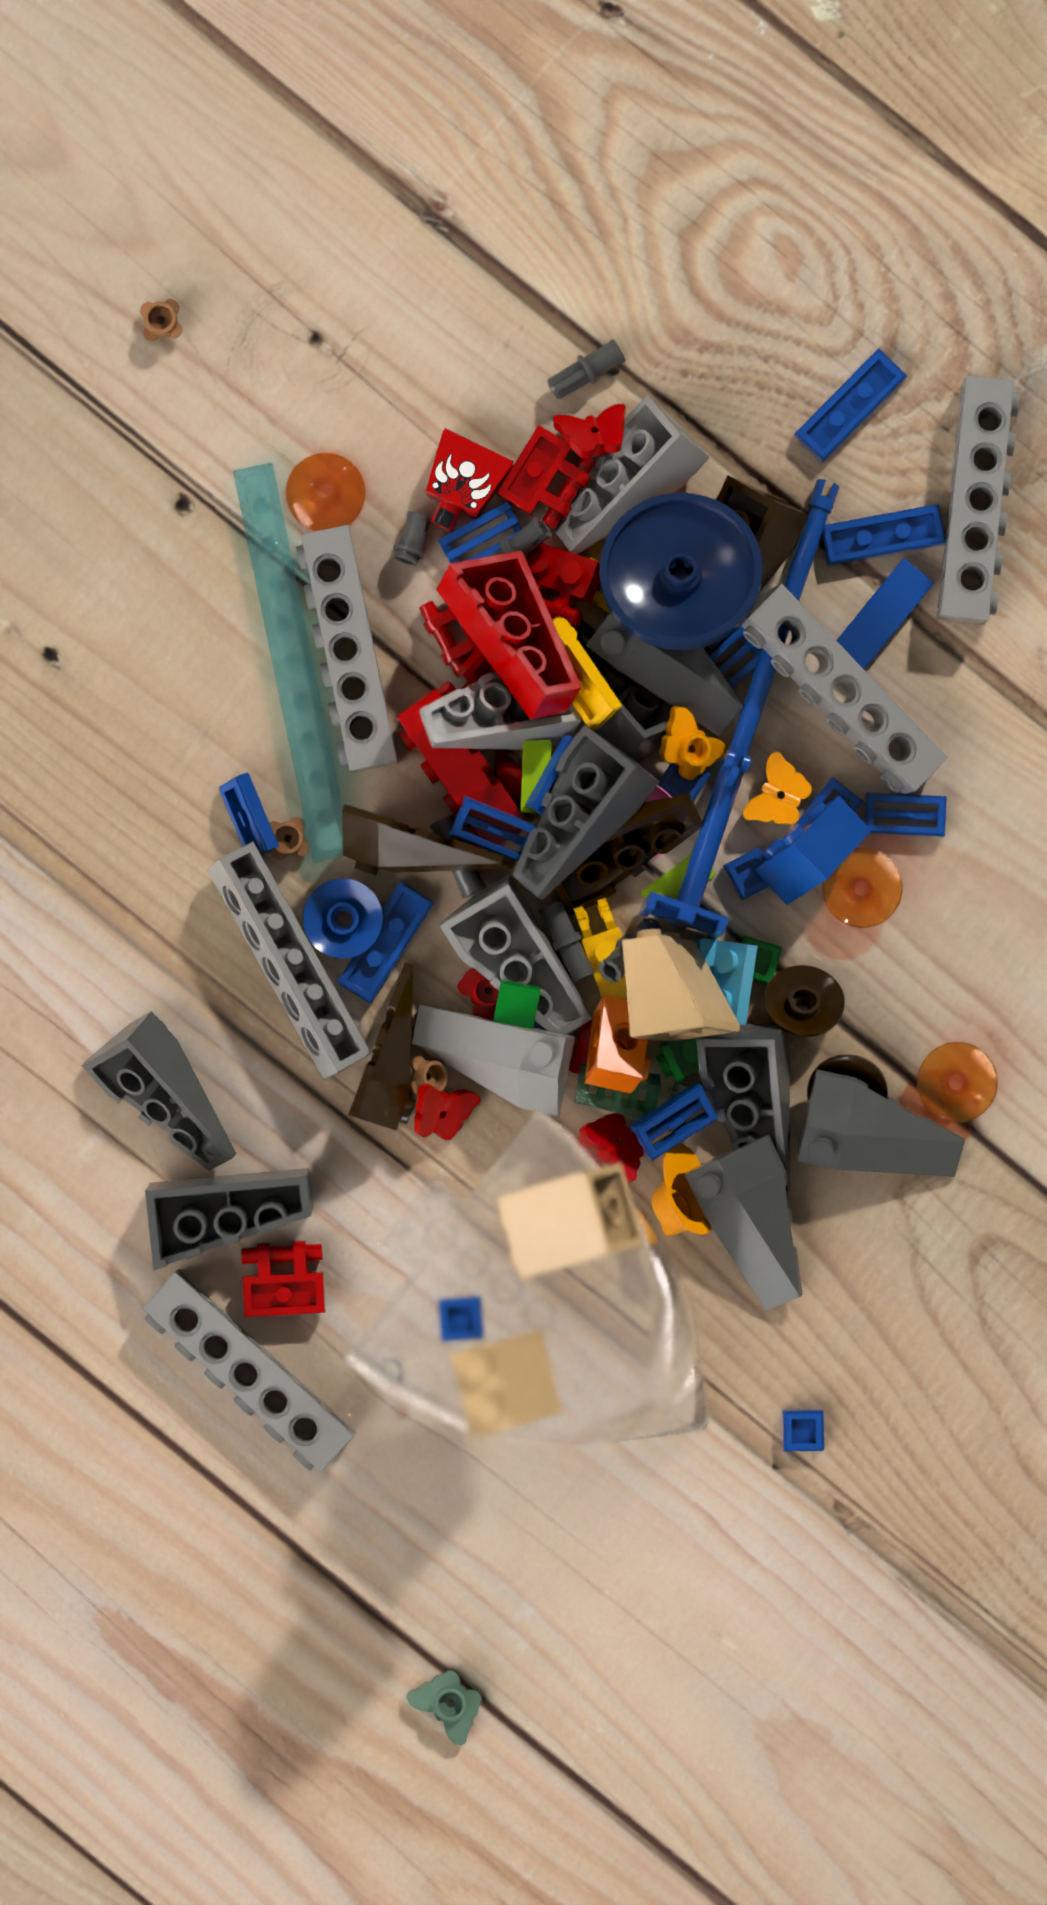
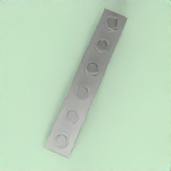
M966 375L962 382L945 535L946 544L944 545L937 609L938 620L985 624L989 620V615H996L998 591H992L993 576H1000L1003 552L996 551L998 535L1004 536L1007 523V512L1001 511L1002 496L1009 495L1011 485V472L1005 471L1006 456H1013L1016 433L1009 432L1011 416L1017 417L1020 402V393L1013 392L1015 380ZM983 412L993 414L998 421L997 429L987 431L981 428L978 423V415ZM977 452L988 453L994 461L993 469L988 471L978 469L974 464V454ZM980 491L986 494L989 499V508L983 511L974 509L969 502L970 493ZM969 531L981 533L985 539L984 549L979 551L970 549L965 543L966 533ZM968 570L976 572L981 579L980 588L974 591L966 589L961 583L962 572Z
M349 525L301 534L303 545L296 546L300 569H308L311 584L304 585L308 608H316L319 623L313 624L312 629L316 647H324L327 663L320 664L324 686H332L335 702L328 703L333 727L339 725L341 727L343 741L336 742L341 766L348 765L351 773L398 764ZM327 562H334L341 567L340 576L333 582H325L319 578V570ZM335 601H342L349 606L347 617L338 622L330 620L327 617L329 605ZM344 640H350L357 645L356 655L348 661L339 660L335 656L337 644ZM352 679H358L365 684V693L357 700H349L343 695L345 683ZM360 718H366L373 723L372 734L363 740L356 739L351 734L352 724Z
M783 584L770 588L755 604L752 612L741 625L745 629L743 631L745 638L756 648L760 649L762 647L773 658L771 664L776 671L786 678L790 676L800 687L798 692L802 698L814 707L818 705L828 716L826 718L828 725L838 734H845L855 744L853 747L855 753L868 764L873 763L883 773L881 779L888 788L902 794L915 792L947 759V756ZM780 625H785L791 632L792 639L789 645L781 642L778 637ZM808 654H812L818 659L819 670L816 674L810 672L806 666ZM837 682L846 689L847 696L844 703L839 702L834 696L833 689ZM864 711L873 717L874 727L871 732L862 726L861 716ZM892 740L896 741L901 747V756L898 761L893 759L889 753V744Z
M254 842L220 858L207 871L323 1079L325 1080L370 1055L369 1048Z
M177 1270L142 1308L148 1313L145 1320L157 1332L163 1334L167 1331L178 1341L174 1346L184 1357L191 1362L197 1358L207 1367L204 1374L210 1381L221 1389L226 1385L237 1395L234 1402L250 1416L256 1412L267 1423L263 1428L279 1443H282L284 1439L296 1449L293 1453L294 1457L308 1470L315 1466L322 1472L354 1437L355 1431L180 1270ZM189 1308L197 1314L198 1324L196 1328L187 1330L178 1324L177 1314L180 1309ZM217 1335L226 1340L228 1350L224 1356L216 1357L208 1352L206 1343L209 1337ZM241 1363L252 1364L257 1370V1380L250 1384L242 1383L236 1376L237 1366ZM272 1390L283 1392L287 1398V1407L280 1411L270 1409L266 1404V1394ZM303 1417L310 1418L316 1423L317 1433L310 1438L301 1437L295 1430V1422Z

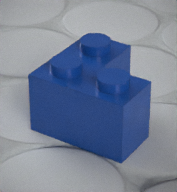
M837 796L827 804L822 800L818 801L804 814L803 817L807 822L802 827L797 824L782 839L778 837L771 842L761 853L765 859L755 871L786 905L826 881L871 832L870 828L840 796Z

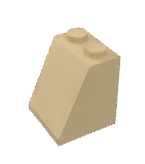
M660 929L637 931V938L622 940L630 1035L632 1038L673 1042L740 1032L739 1022L695 941L680 939L679 933L661 934Z
M622 1163L583 1171L497 1197L499 1220L507 1231L511 1245V1262L518 1271L520 1280L644 1245Z
M542 1329L451 1353L472 1438L512 1429L563 1412Z

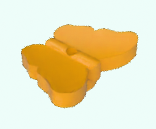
M673 706L670 709V718L665 727L667 734L662 737L659 756L663 761L679 766L678 771L682 778L693 780L704 772L706 766H711L716 759L725 754L726 745L721 740L706 737L703 731L697 730L695 718L688 709L680 706Z
M774 752L766 762L767 783H764L761 788L762 794L754 797L746 804L743 810V818L747 821L758 820L764 823L773 821L776 825H793L799 820L797 807L801 800L809 797L812 786L806 781L802 773H795L794 766L787 762L780 752ZM778 792L784 793L783 799L777 797Z

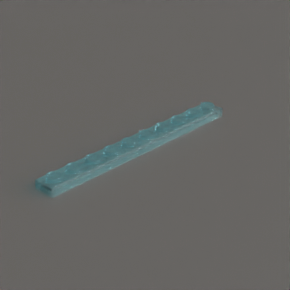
M273 463L233 470L313 863L345 857L343 856L342 835L343 803Z

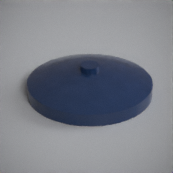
M670 493L639 503L627 511L613 526L606 538L601 553L600 584L604 600L611 614L634 637L664 649H698L728 637L748 618L755 607L761 589L762 557L758 542L750 527L734 510L715 499L703 495Z

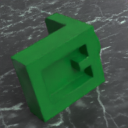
M697 1038L664 1042L658 1045L662 1053L655 1057L665 1078L673 1075L675 1081L678 1082L699 1071Z

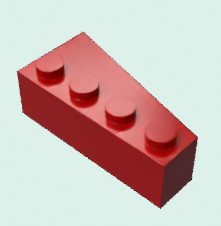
M522 550L449 564L436 588L437 592L528 717L532 720L566 713L582 687Z
M437 688L397 715V719L403 727L397 731V734L409 751L417 747L426 761L421 763L420 767L432 784L440 781L448 794L442 799L454 816L460 809L461 801L465 795L526 820L502 783L494 776L492 769L478 749L432 748L419 712L421 708L442 698ZM470 808L468 812L473 817L515 834L523 831L518 827ZM472 825L465 830L499 845L509 841Z

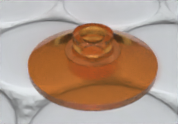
M318 453L305 458L292 470L287 481L286 500L289 510L301 525L312 531L352 524L361 513L365 503L366 491L362 475L352 462L337 454ZM322 484H329L333 489L332 494L327 498H322L317 494L318 487Z
M855 848L826 881L822 882L824 902L831 914L840 922L857 928L872 927L886 921L899 906L903 892L902 878L895 863L884 853L871 848ZM861 880L867 883L868 892L866 895L859 896L854 892V884L857 881Z
M951 1042L935 1048L925 1057L918 1071L917 1088L921 1101L936 1117L949 1122H966L979 1117L990 1107L997 1093L998 1077L993 1062L984 1051L969 1043ZM954 1074L960 1075L963 1079L962 1086L957 1090L952 1089L948 1083L949 1078Z

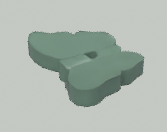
M448 1670L434 1676L432 1682H425L419 1688L410 1690L407 1693L408 1703L412 1707L423 1712H434V1717L438 1721L443 1720L445 1732L455 1745L461 1746L465 1744L467 1733L473 1725L472 1718L478 1714L479 1705L482 1701L478 1691L474 1689L466 1690L464 1686L460 1685L459 1675L453 1670ZM447 1700H453V1705L448 1706L446 1704Z

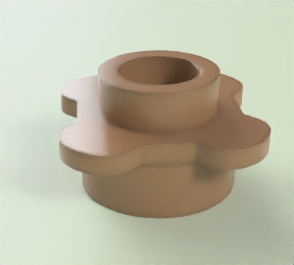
M167 299L165 302L155 303L146 302L141 306L140 314L144 317L146 326L143 330V335L148 341L154 342L159 337L165 336L175 339L181 335L183 329L178 323L177 318L180 307L175 300ZM159 317L165 318V322L163 324L158 323L157 320Z
M293 817L289 822L282 823L277 821L270 822L279 847L270 851L273 858L283 860L286 855L297 854L304 856L308 853L310 845L305 841L303 830L306 825L301 818ZM286 835H291L292 840L290 842H285L284 837Z
M421 1056L413 1058L411 1061V1093L414 1096H418V1089L423 1084H430L441 1092L448 1081V1073L443 1063L436 1058L431 1059V1061L424 1060Z

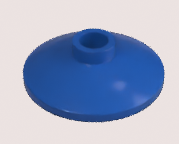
M346 878L334 879L320 885L309 896L303 911V926L307 938L318 951L333 958L348 959L363 954L375 944L383 926V911L377 896L363 883ZM342 912H348L352 917V921L347 927H341L337 922V917Z

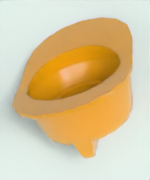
M681 1143L665 1152L663 1158L664 1180L652 1194V1207L665 1235L674 1236L686 1231L699 1236L706 1235L712 1229V1226L701 1211L685 1176L687 1172L701 1163L696 1154L689 1147Z

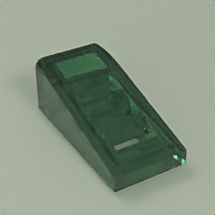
M580 1063L574 1097L575 1103L638 1119L657 1108L661 1087L660 1074L649 1073L647 1079L641 1081L627 1099L621 1098L622 1092L613 1090L612 1096H606V1088L597 1086L596 1094L588 1093L590 1084L585 1083L587 1063ZM639 1089L646 1091L644 1101L637 1100Z

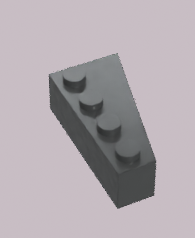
M303 1168L149 1183L145 1190L153 1271L166 1267L173 1262L202 1254V1252L219 1246L238 1242L248 1236L264 1233L310 1217L313 1210L310 1169Z

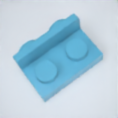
M697 937L695 942L737 1018L739 1025L746 1026L758 946Z

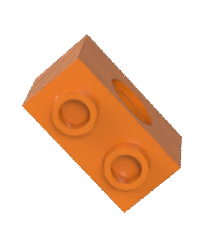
M604 995L593 1011L585 1083L631 1094L637 1085L648 1077L651 1061L650 1058L646 1057V1047L650 1044L651 1040L631 1037L628 1001L625 999ZM616 1041L624 1043L628 1050L619 1047Z

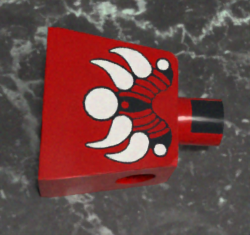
M444 428L426 487V495L439 501L430 522L446 531L452 532L461 513L474 519L478 518L499 490L513 467L514 461Z

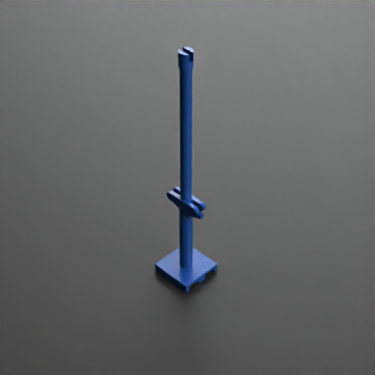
M817 479L808 505L809 511L807 515L809 517L802 529L784 586L798 601H800L828 514H831L839 490V486L833 483L828 496L821 495L826 482L824 479ZM780 625L778 637L785 644L790 630L785 625ZM763 648L730 747L720 760L717 769L718 776L702 821L704 826L699 830L677 899L651 892L644 899L639 915L644 917L650 914L670 921V926L682 930L688 927L708 934L707 938L716 940L724 934L729 918L699 907L742 778L748 771L752 757L748 756L776 673V669L771 664L773 658Z

